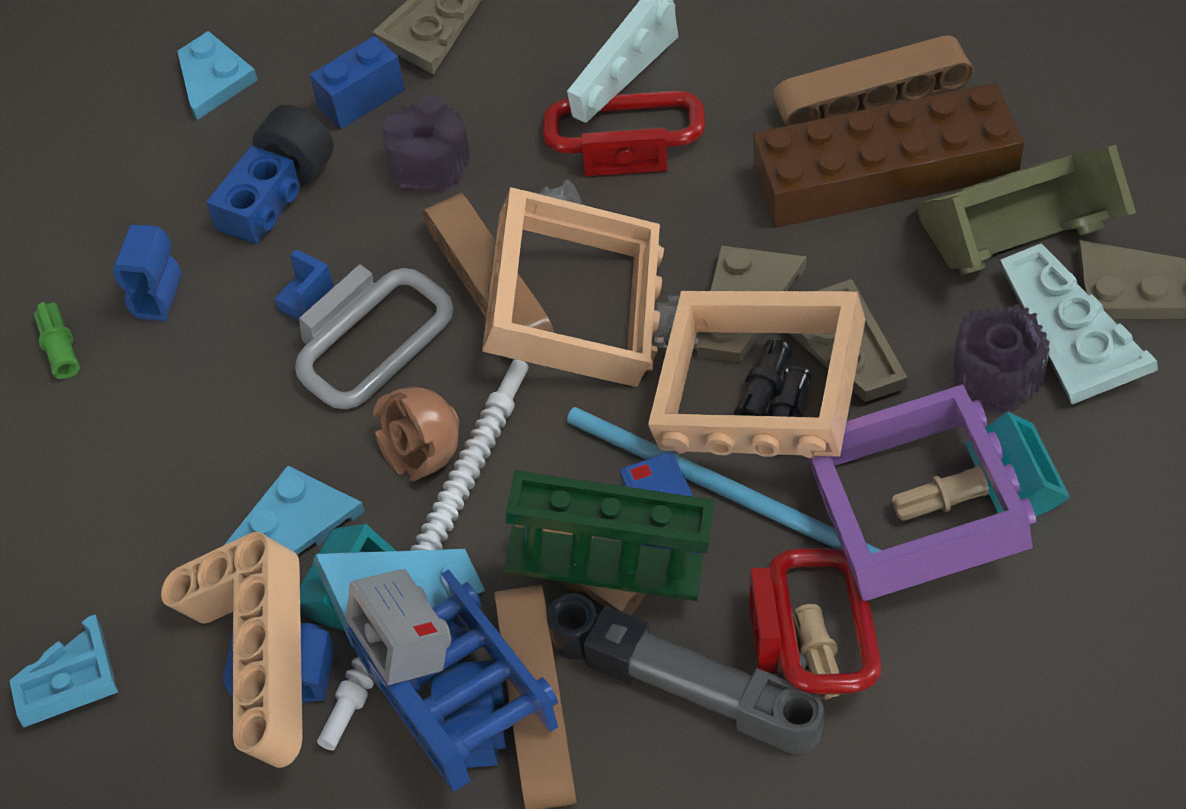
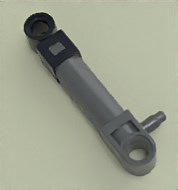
M576 593L564 594L556 598L550 605L547 615L552 645L562 657L572 660L586 658L588 667L622 682L631 684L633 678H636L737 721L738 731L771 744L787 753L795 755L807 754L814 750L821 742L824 720L822 700L817 694H810L796 689L785 679L783 673L781 677L757 668L754 675L748 674L650 633L649 623L608 606L603 608L597 618L595 606L584 595ZM570 624H582V627L578 629H565ZM799 655L802 668L805 669L808 663L807 659ZM800 716L806 718L809 722L803 725H794L788 722L787 719Z

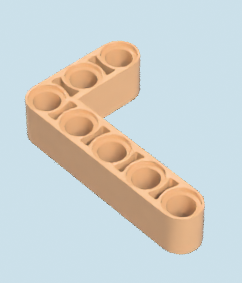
M256 531L177 567L165 579L162 585L161 598L165 605L203 624L233 612L234 745L238 750L274 767L282 768L292 763L298 756L303 739L300 565L298 555L294 551L267 535Z

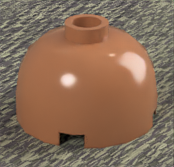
M407 387L385 394L377 400L373 410V418L381 416L382 429L375 431V436L383 457L394 472L402 475L406 470L411 475L409 480L416 481L448 464L458 447L459 418L454 408L445 399L430 389Z

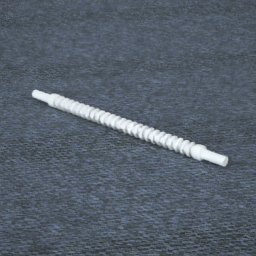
M514 359L498 391L489 395L485 403V409L480 413L481 419L475 422L476 429L470 432V439L464 444L465 450L459 453L460 460L454 463L455 470L450 471L448 475L450 481H446L443 484L444 491L440 492L437 496L439 502L433 504V512L427 515L428 523L423 524L421 527L423 534L417 535L415 539L418 545H413L410 551L443 549L441 543L446 542L448 539L446 532L452 531L454 527L452 521H456L459 518L458 511L464 508L463 500L469 498V490L475 486L473 479L479 478V469L484 468L486 464L485 459L491 454L490 448L496 445L495 438L501 435L500 428L506 425V419L510 417L515 407L513 398L529 369V366L524 361ZM358 658L352 660L354 670H348L345 674L348 681L345 680L340 683L335 693L338 701L317 740V743L325 749L335 750L355 709H361L368 697L365 689H371L374 685L370 674Z

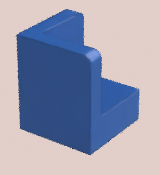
M295 250L290 255L295 277L278 294L275 302L278 310L299 320L306 311L334 287L327 264L299 250Z

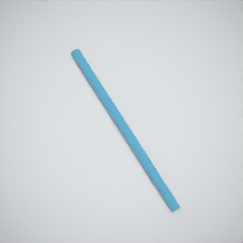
M573 407L568 414L567 423L645 460L671 452L660 451L658 445L577 407ZM673 453L685 479L831 548L842 550L833 527ZM866 543L870 554L882 551Z

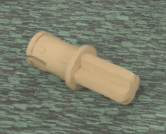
M975 466L964 472L942 479L939 476L932 477V483L894 495L892 503L897 517L900 520L906 521L938 509L948 512L952 505L982 495H988L989 487L983 470L980 466Z
M806 604L796 608L795 613H793V619L801 647L799 655L807 659L811 673L838 674L839 670L834 658L838 647L836 642L830 639L821 608L816 604ZM818 694V696H819L821 699H824V700H828V699H830V698H832V697H836V696H840V695H841V694H825V695H819V694Z

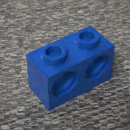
M251 145L206 202L215 229L257 245L265 233L274 227L278 216L288 203L294 201L301 187L292 159Z

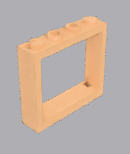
M510 187L499 214L482 352L637 387L645 372L653 370V359L658 352L657 346L652 345V337L657 331L660 319V312L654 310V304L659 297L662 286V277L656 275L664 253V248L659 245L660 224ZM522 230L634 257L627 350L512 323Z
M681 291L648 423L659 450L677 451L678 454L685 452H711L716 455L747 453L763 457H773L777 454L802 455L813 459L814 456L840 457L866 320L858 292ZM697 332L835 334L819 418L678 414Z

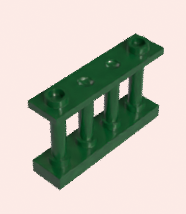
M514 470L506 510V523L521 525L523 528L514 526L511 528L504 573L697 602L703 555L690 552L707 553L714 500ZM543 529L554 530V531H561V532H567V533H573V534H572V535H568V534L554 533V532L543 531ZM592 536H594V537H601V538H608V539H614V540H621L622 542H615V541L595 539V538H592ZM641 544H648V545H655V546H661V547H668V548H671V550L662 549V548H655V547H648V546H641Z

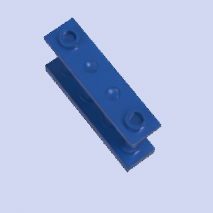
M448 569L440 574L448 598L432 607L438 618L444 619L445 622L459 615L470 631L451 642L450 647L446 650L443 670L482 646L493 658L494 664L433 700L429 696L422 700L417 693L421 689L419 684L439 672L387 685L352 628H347V632L360 662L452 792H455L471 782L464 761L470 758L469 752L533 712L549 732L558 728L553 706L558 704V700L549 683L543 677L536 680L484 615L480 609L482 607L480 599L473 587L468 582L461 585ZM507 679L510 680L520 693V697L459 734L456 731H452L447 735L441 726L445 723L444 717Z

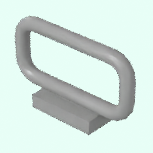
M359 264L299 318L301 338L306 345L297 355L295 364L297 378L305 388L333 408L350 409L360 406L368 401L446 328L452 319L454 309L451 297L443 288L415 269L401 268L392 270L374 283L373 274ZM409 285L434 303L436 313L351 391H338L313 370L315 360L396 287Z

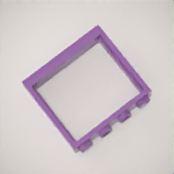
M963 384L846 422L840 457L814 456V459L807 458L863 602L1033 548L1030 524L1037 522L1033 507L1028 498L1020 500L1017 494L1020 491L1016 473L1011 464L1003 466L1000 460L1003 458V452L999 439L994 431L987 433L985 429L987 420L983 407L979 400L971 401ZM963 425L1004 512L870 554L835 466Z

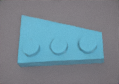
M287 466L225 545L257 531L279 542L298 555L313 543L317 546L326 541L332 529L348 518L351 521L355 520L365 513L361 501Z
M465 549L316 554L313 559V563L352 647L353 644L347 632V628L350 625L346 621L351 581L406 569L417 587L420 586L424 589L428 603L431 607H434L448 598L440 574L449 569L461 585L468 582L479 598L485 592Z

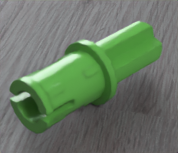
M41 302L37 305L38 309L34 312L40 331L39 346L47 353L51 372L56 378L67 379L73 377L80 370L79 362H77L72 347L73 334L70 329L65 327L59 306L54 302L48 304Z

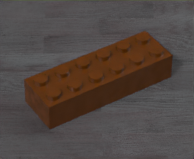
M996 82L753 133V167L774 227L777 228L958 190L1018 171L1021 167L1024 141Z

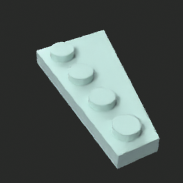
M640 0L567 90L574 118L587 123L679 37L673 0Z
M1042 243L1000 260L1002 270L1071 405L1158 371L1157 360L1147 350L1143 351L1133 341L1131 333L1121 323L1118 325L1104 311L1103 305L1092 294L1089 296L1077 284L1076 278Z

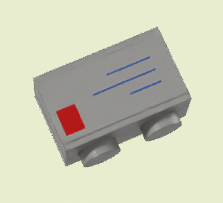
M406 569L350 582L346 621L387 685L443 671L446 650L451 644L449 627L444 619L438 618L428 603L424 589L420 586L417 587Z

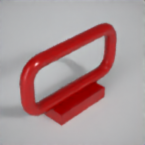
M686 91L620 94L612 98L598 112L683 107L688 110L689 126L681 130L665 131V128L583 133L582 137L568 138L559 135V119L565 115L572 114L568 98L551 104L545 110L543 116V138L545 144L553 151L562 154L583 153L585 177L668 171L666 147H679L697 141L704 133L706 125L705 111L701 100L694 94Z
M834 548L790 549L776 555L769 563L768 568L750 569L748 607L758 669L768 673H778L780 661L785 679L796 689L810 694H853L863 692L875 685L881 676L882 661L869 600L862 601L842 550ZM798 567H833L843 572L862 668L854 673L815 674L802 668L786 576L788 570Z

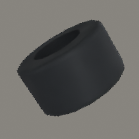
M279 105L274 108L254 132L252 139L253 146L292 159L299 183H308L313 180L332 156L334 150L332 136L326 127L314 115L293 105Z

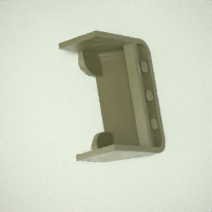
M1116 144L1054 158L915 205L920 222L948 268L959 269L960 275L985 268L984 260L992 257L991 254L1063 230L1077 228L1078 235L1087 234L1104 228L1102 220L1136 213Z

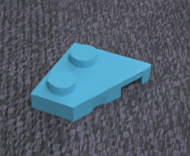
M209 31L177 51L194 118L197 120L257 81L255 69Z
M95 614L81 622L85 630L66 646L59 641L43 653L36 663L28 665L9 680L16 714L23 728L118 692L102 628Z

